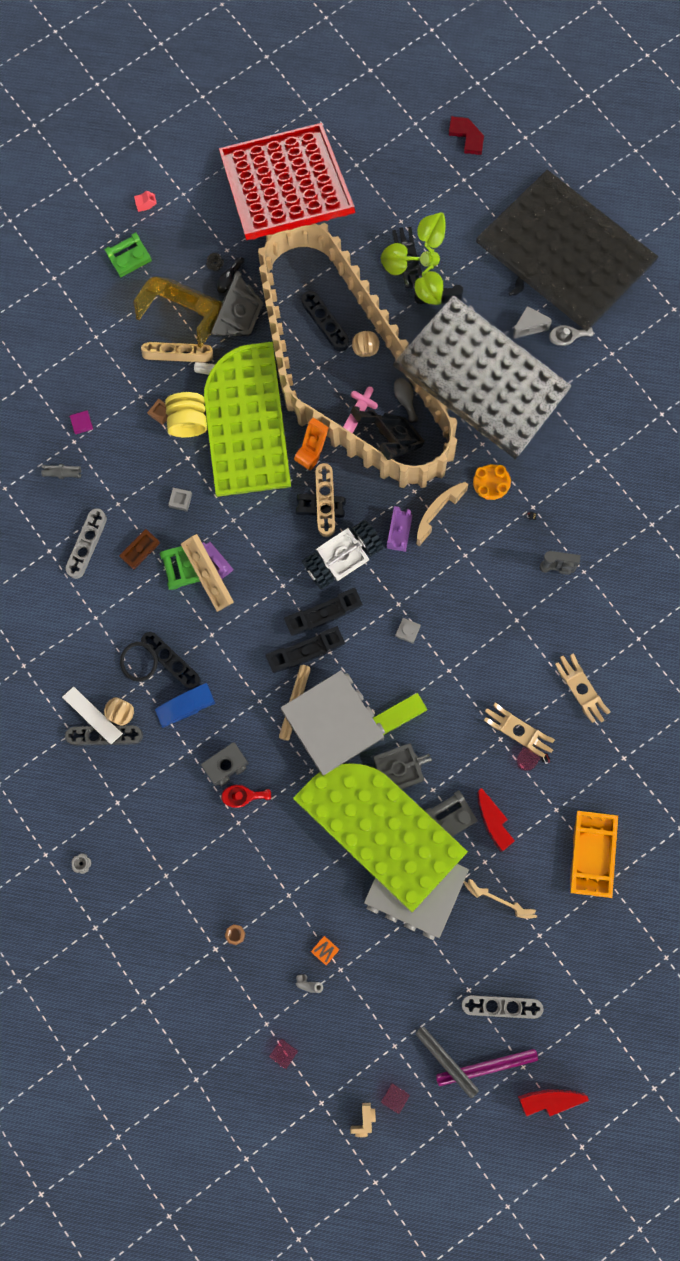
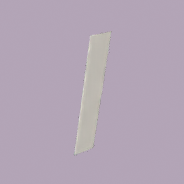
M75 687L62 697L110 744L123 734Z

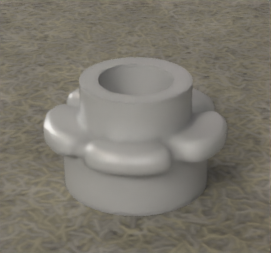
M79 854L72 859L71 863L74 872H80L81 874L88 872V868L91 867V860L87 858L86 854Z

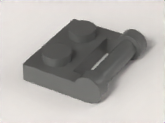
M548 551L544 555V561L540 564V570L544 573L555 570L561 574L569 575L575 572L580 563L581 555Z
M459 790L454 792L452 797L434 808L425 810L452 837L478 821ZM459 802L461 808L443 819L437 820L436 815Z

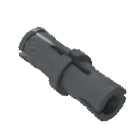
M59 464L58 466L42 465L44 470H41L42 477L50 476L58 477L59 479H64V477L81 478L79 473L82 472L81 466H65L64 464Z

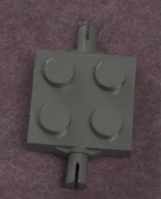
M411 743L373 757L377 770L388 776L401 790L424 782L421 765L432 761L429 753L418 757L414 753Z

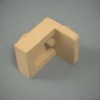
M362 1103L363 1125L351 1126L350 1128L351 1134H355V1137H367L368 1133H372V1122H376L375 1109H371V1103Z

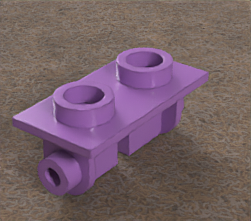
M205 542L202 543L221 579L234 570L211 542L207 544Z

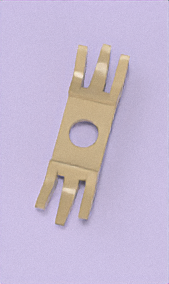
M574 653L570 655L576 671L572 669L565 657L561 656L562 664L567 674H569L566 675L558 662L555 665L561 677L576 697L587 718L592 723L595 722L594 717L588 710L589 707L595 717L602 723L605 720L595 703L606 714H609L610 710L602 702L600 696L597 695L583 673V669L578 664ZM581 683L585 684L588 688L587 693L583 695L579 694L576 690L577 685Z
M496 702L493 706L505 716L504 718L486 709L485 712L490 717L501 723L498 725L486 717L484 721L490 726L508 735L531 752L543 758L546 754L533 747V744L552 753L553 749L542 743L537 737L551 743L555 739L513 716ZM516 725H521L524 728L525 732L522 736H516L513 733V728Z
M471 879L468 880V883L464 881L466 888L476 898L486 895L514 909L516 917L537 918V915H532L535 914L536 910L523 909L516 902L511 904L488 893V888L482 889L477 887Z

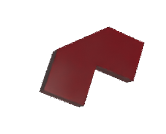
M451 116L449 136L466 137L464 153L482 155L484 135L469 118Z

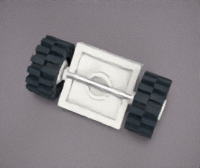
M364 519L352 527L353 534L349 528L345 529L316 549L318 554L314 552L302 560L306 571L319 589L322 590L334 582V578L336 581H339L368 562L370 559L366 554L371 557L384 548L378 534H376V531L368 521Z

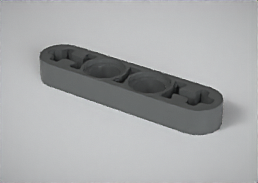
M133 725L115 726L122 733L125 730L124 733L131 734L135 730L139 735L133 740L131 737L122 734L110 744L101 734L98 740L91 741L90 733L95 731L92 726L71 727L66 731L65 739L68 743L75 746L130 745L141 742L143 732L139 727ZM75 731L79 735H84V731H86L85 742L83 737L76 738V741H74V739L70 738V736L74 735Z

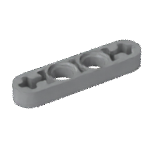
M93 509L88 514L67 562L66 572L73 579H78L85 573L104 529L107 517L101 509ZM100 514V517H101L102 519H101V520H97L96 523H95V520H94L93 517H94V516L97 517V516ZM88 531L95 532V536L91 540L85 538V534ZM81 548L88 550L84 557L78 556V551ZM77 566L79 568V571H75L73 574L71 568H75Z
M468 995L463 998L461 1003L463 1011L468 1015L535 1019L543 1013L541 1002L532 998ZM469 999H473V1003L480 1004L479 999H484L482 1003L483 1012H479V1007H473L472 1011H469V1008L465 1007V1003H469ZM489 1000L496 1001L498 1007L495 1012L487 1011L486 1003ZM511 1001L518 1004V1011L513 1014L507 1011V1004ZM521 1001H525L524 1006H532L534 1002L535 1006L539 1007V1011H535V1014L532 1015L531 1011L524 1010L525 1014H521Z

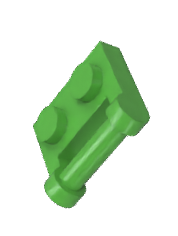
M136 232L131 234L132 237L117 245L104 249L120 278L152 261ZM134 243L137 245L136 247L130 249L129 251L117 257L114 256V254L133 245Z
M182 546L160 552L169 581L167 583L169 590L200 582ZM176 556L181 579L178 580L175 578L171 557Z

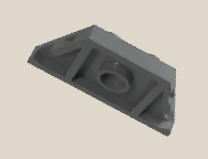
M236 271L210 331L211 335L248 337L253 330L263 302L254 293L252 287L244 282L239 271Z

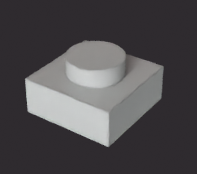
M173 488L168 505L169 508L188 511L192 492Z
M403 618L395 637L414 644L421 625Z

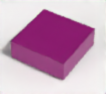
M88 410L70 415L75 434L93 430Z

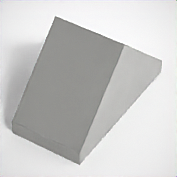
M527 306L514 328L513 338L549 330L552 322L551 318Z

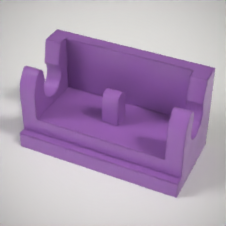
M394 506L387 549L406 552L413 516L409 509L404 512L400 511V507Z

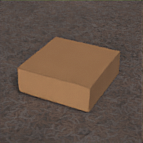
M158 399L147 413L163 425L167 421L168 415L166 414L165 403Z

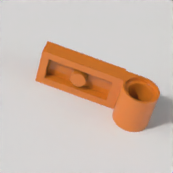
M313 417L308 423L302 447L296 453L294 461L311 471L319 460L329 427Z

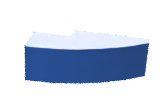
M205 683L156 708L155 711L163 728L199 713V710L216 704L209 685Z

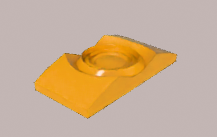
M577 811L574 828L570 893L612 898L618 826L617 815Z

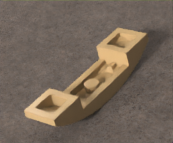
M466 482L446 490L430 505L419 525L416 542L418 546L431 533L432 526L429 523L449 500L456 504L468 488Z

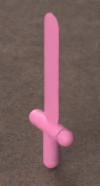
M370 386L367 387L363 395L356 391L351 393V397L357 400L355 406L360 407V411L365 412L367 406L372 409H377L378 404L370 399L374 391ZM352 414L349 415L343 428L351 433L354 432L358 421Z

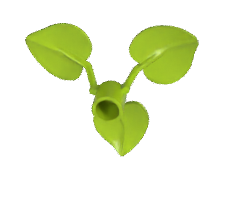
M444 213L426 216L420 221L417 229L418 237L421 241H425L424 246L428 249L420 257H406L407 247L400 243L389 245L381 255V263L386 271L392 275H400L405 272L407 268L406 260L420 261L423 266L428 267L422 273V278H418L415 281V292L422 301L432 305L441 304L443 292L441 276L429 270L437 266L440 261L439 254L434 252L435 250L431 249V247L437 248L443 242L446 227Z

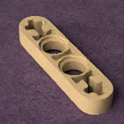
M147 342L141 346L142 357L147 360L209 362L213 359V350L209 345Z
M322 463L317 466L315 471L317 523L320 535L330 537L335 532L333 470L330 465ZM323 469H326V472H328L326 473V481H323L321 474ZM322 487H328L330 489V493L328 495H322L320 493V489ZM323 505H329L331 511L324 514L320 511V508ZM324 519H328V525L332 527L328 531L321 528L325 526Z

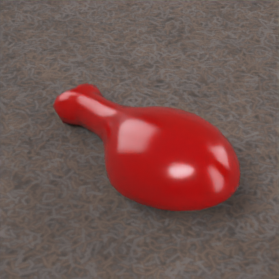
M232 785L222 792L221 799L229 807L240 808L254 799L270 800L271 790L252 791L243 785Z

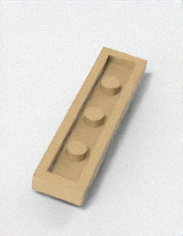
M196 534L181 543L216 611L218 612L234 603L198 535Z

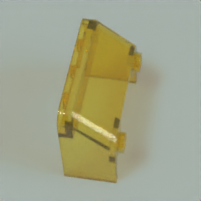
M150 278L134 299L136 319L140 320L157 294L183 305L204 317L196 329L197 344L201 348L210 335L222 302L170 278Z

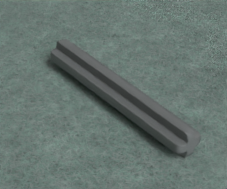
M425 1027L419 1028L416 1036L470 1098L477 1095L479 1092L478 1088Z

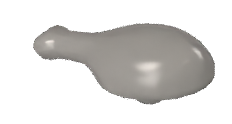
M560 325L550 332L549 340L555 345L566 346L579 337H591L594 335L592 327L577 330L567 325Z

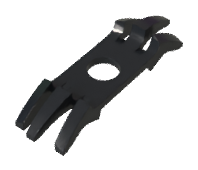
M400 227L401 244L407 247V255L417 257L412 227H408L409 243H407L403 227ZM392 230L394 243H399L396 230ZM414 260L412 263L407 264V268L403 272L406 288H409L408 275L414 290L415 274H418V278H422L419 261Z

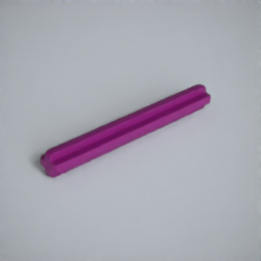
M532 1049L460 1069L470 1079L538 1061V1055L536 1050ZM448 1072L436 1075L439 1086L456 1082Z

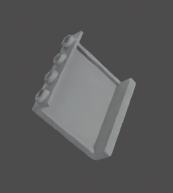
M342 670L281 707L282 713L323 776L378 741L384 740L383 734L385 731L380 723H375L372 718L374 713L371 708L364 706L362 694L358 689L354 690L351 685L353 683L348 673L344 674Z
M457 864L412 913L376 878L364 904L368 905L367 910L378 914V911L386 913L385 918L395 923L397 919L405 922L404 927L412 931L418 928L424 931L423 936L434 940L435 937L440 938L469 869Z

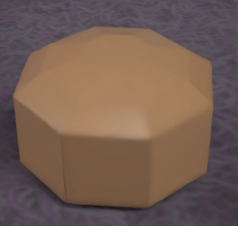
M233 924L227 928L225 938L229 944L238 945L244 941L246 933L242 926Z

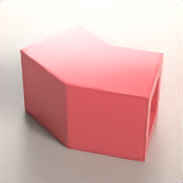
M149 191L134 196L138 212L149 210L157 204L155 194Z

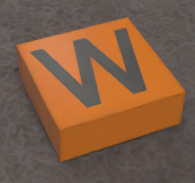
M324 936L311 952L327 965L340 949Z

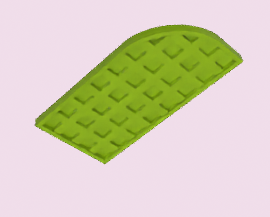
M273 342L240 346L228 352L215 364L207 378L204 389L216 497L291 487Z
M341 764L324 776L319 772L293 798L411 913L468 852L388 776L373 767L361 764Z

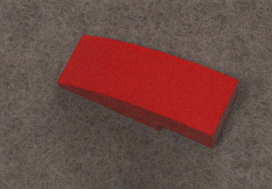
M481 788L477 792L481 817L492 841L499 851L502 852L515 840L502 826L508 819Z
M561 1089L541 1090L518 1096L526 1116L543 1109L546 1110L549 1116H553L589 1101L588 1096L584 1093Z

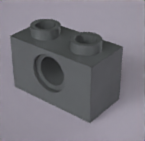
M235 742L203 762L201 766L215 786H223L231 780L229 777L233 774L239 775L244 772L249 763ZM224 761L231 762V768L227 771L221 769Z

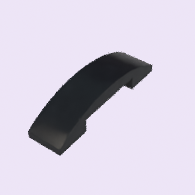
M354 587L320 605L289 615L284 620L291 636L341 618L363 606Z
M338 626L321 632L316 637L286 649L283 647L265 656L272 672L276 673L323 656L345 645V641Z

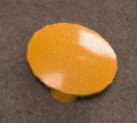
M489 464L479 467L473 478V486L477 494L488 500L502 498L507 494L511 485L509 473L503 465Z

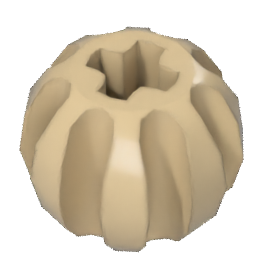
M362 331L353 338V351L360 357H370L378 352L380 342L374 332Z
M118 697L110 699L105 705L104 716L113 723L123 726L133 718L134 707L132 704Z

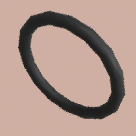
M145 642L129 644L124 648L120 656L122 672L133 681L142 682L148 680L157 669L158 658L156 652ZM134 646H144L152 653L154 659L151 672L141 678L130 675L124 665V657L127 651Z

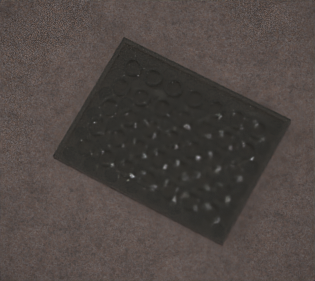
M546 170L476 238V243L586 331L658 259L655 253L549 170Z
M454 295L393 364L399 371L515 460L572 387Z

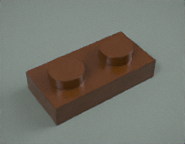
M145 529L119 557L135 570L160 544V541Z

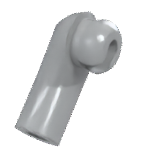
M305 974L296 976V986L310 993L322 992V983L307 982V975Z

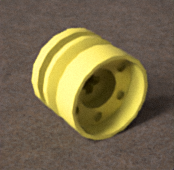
M181 392L166 398L167 430L170 435L186 438L199 436L207 431V421L204 415L205 399L202 395L193 392Z

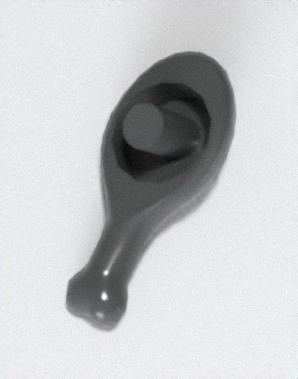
M399 378L394 382L395 397L405 407L409 422H417L418 417L413 408L412 388L405 379Z

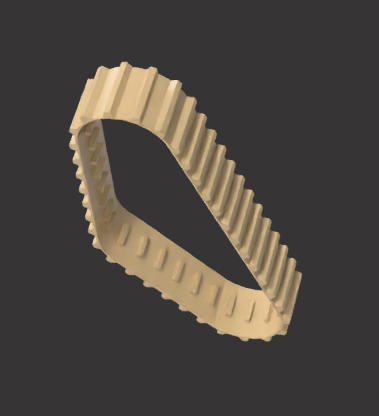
M314 223L294 228L293 230L266 235L267 242L265 247L258 250L259 270L282 394H284L287 411L295 412L300 426L308 424L313 417L329 427L326 436L330 438L333 447L342 445L347 449V456L350 458L355 455L363 459L364 467L367 469L371 466L376 467L380 470L381 478L385 479L390 476L394 480L399 481V487L405 488L407 484H419L421 488H424L427 485V481L432 480L434 477L442 479L445 476L447 462L454 461L457 439L455 438L457 420L456 418L449 417L448 402L446 400L439 401L438 387L428 384L427 370L418 369L417 355H409V343L407 340H399V328L396 324H389L388 311L379 309V297L377 295H370L369 282L367 280H360V268L358 265L351 266L350 253L348 251H341L340 238L338 236H331L326 223L321 225ZM297 247H310L325 253L330 261L334 263L339 275L343 277L349 290L356 297L358 304L366 312L367 318L371 320L377 333L381 335L386 343V347L390 349L396 362L399 363L405 372V376L411 381L416 393L418 392L424 401L425 407L429 409L435 422L441 427L443 437L447 439L441 456H437L430 463L418 466L404 465L393 459L387 460L382 452L297 398L295 390L292 391L290 388L293 385L292 374L287 375L286 369L290 368L288 357H283V352H286L287 349L285 340H280L279 336L284 335L282 323H277L276 320L280 318L279 306L274 307L273 302L277 301L276 290H271L270 288L271 285H274L273 274L270 273V270H272L275 260L282 253Z

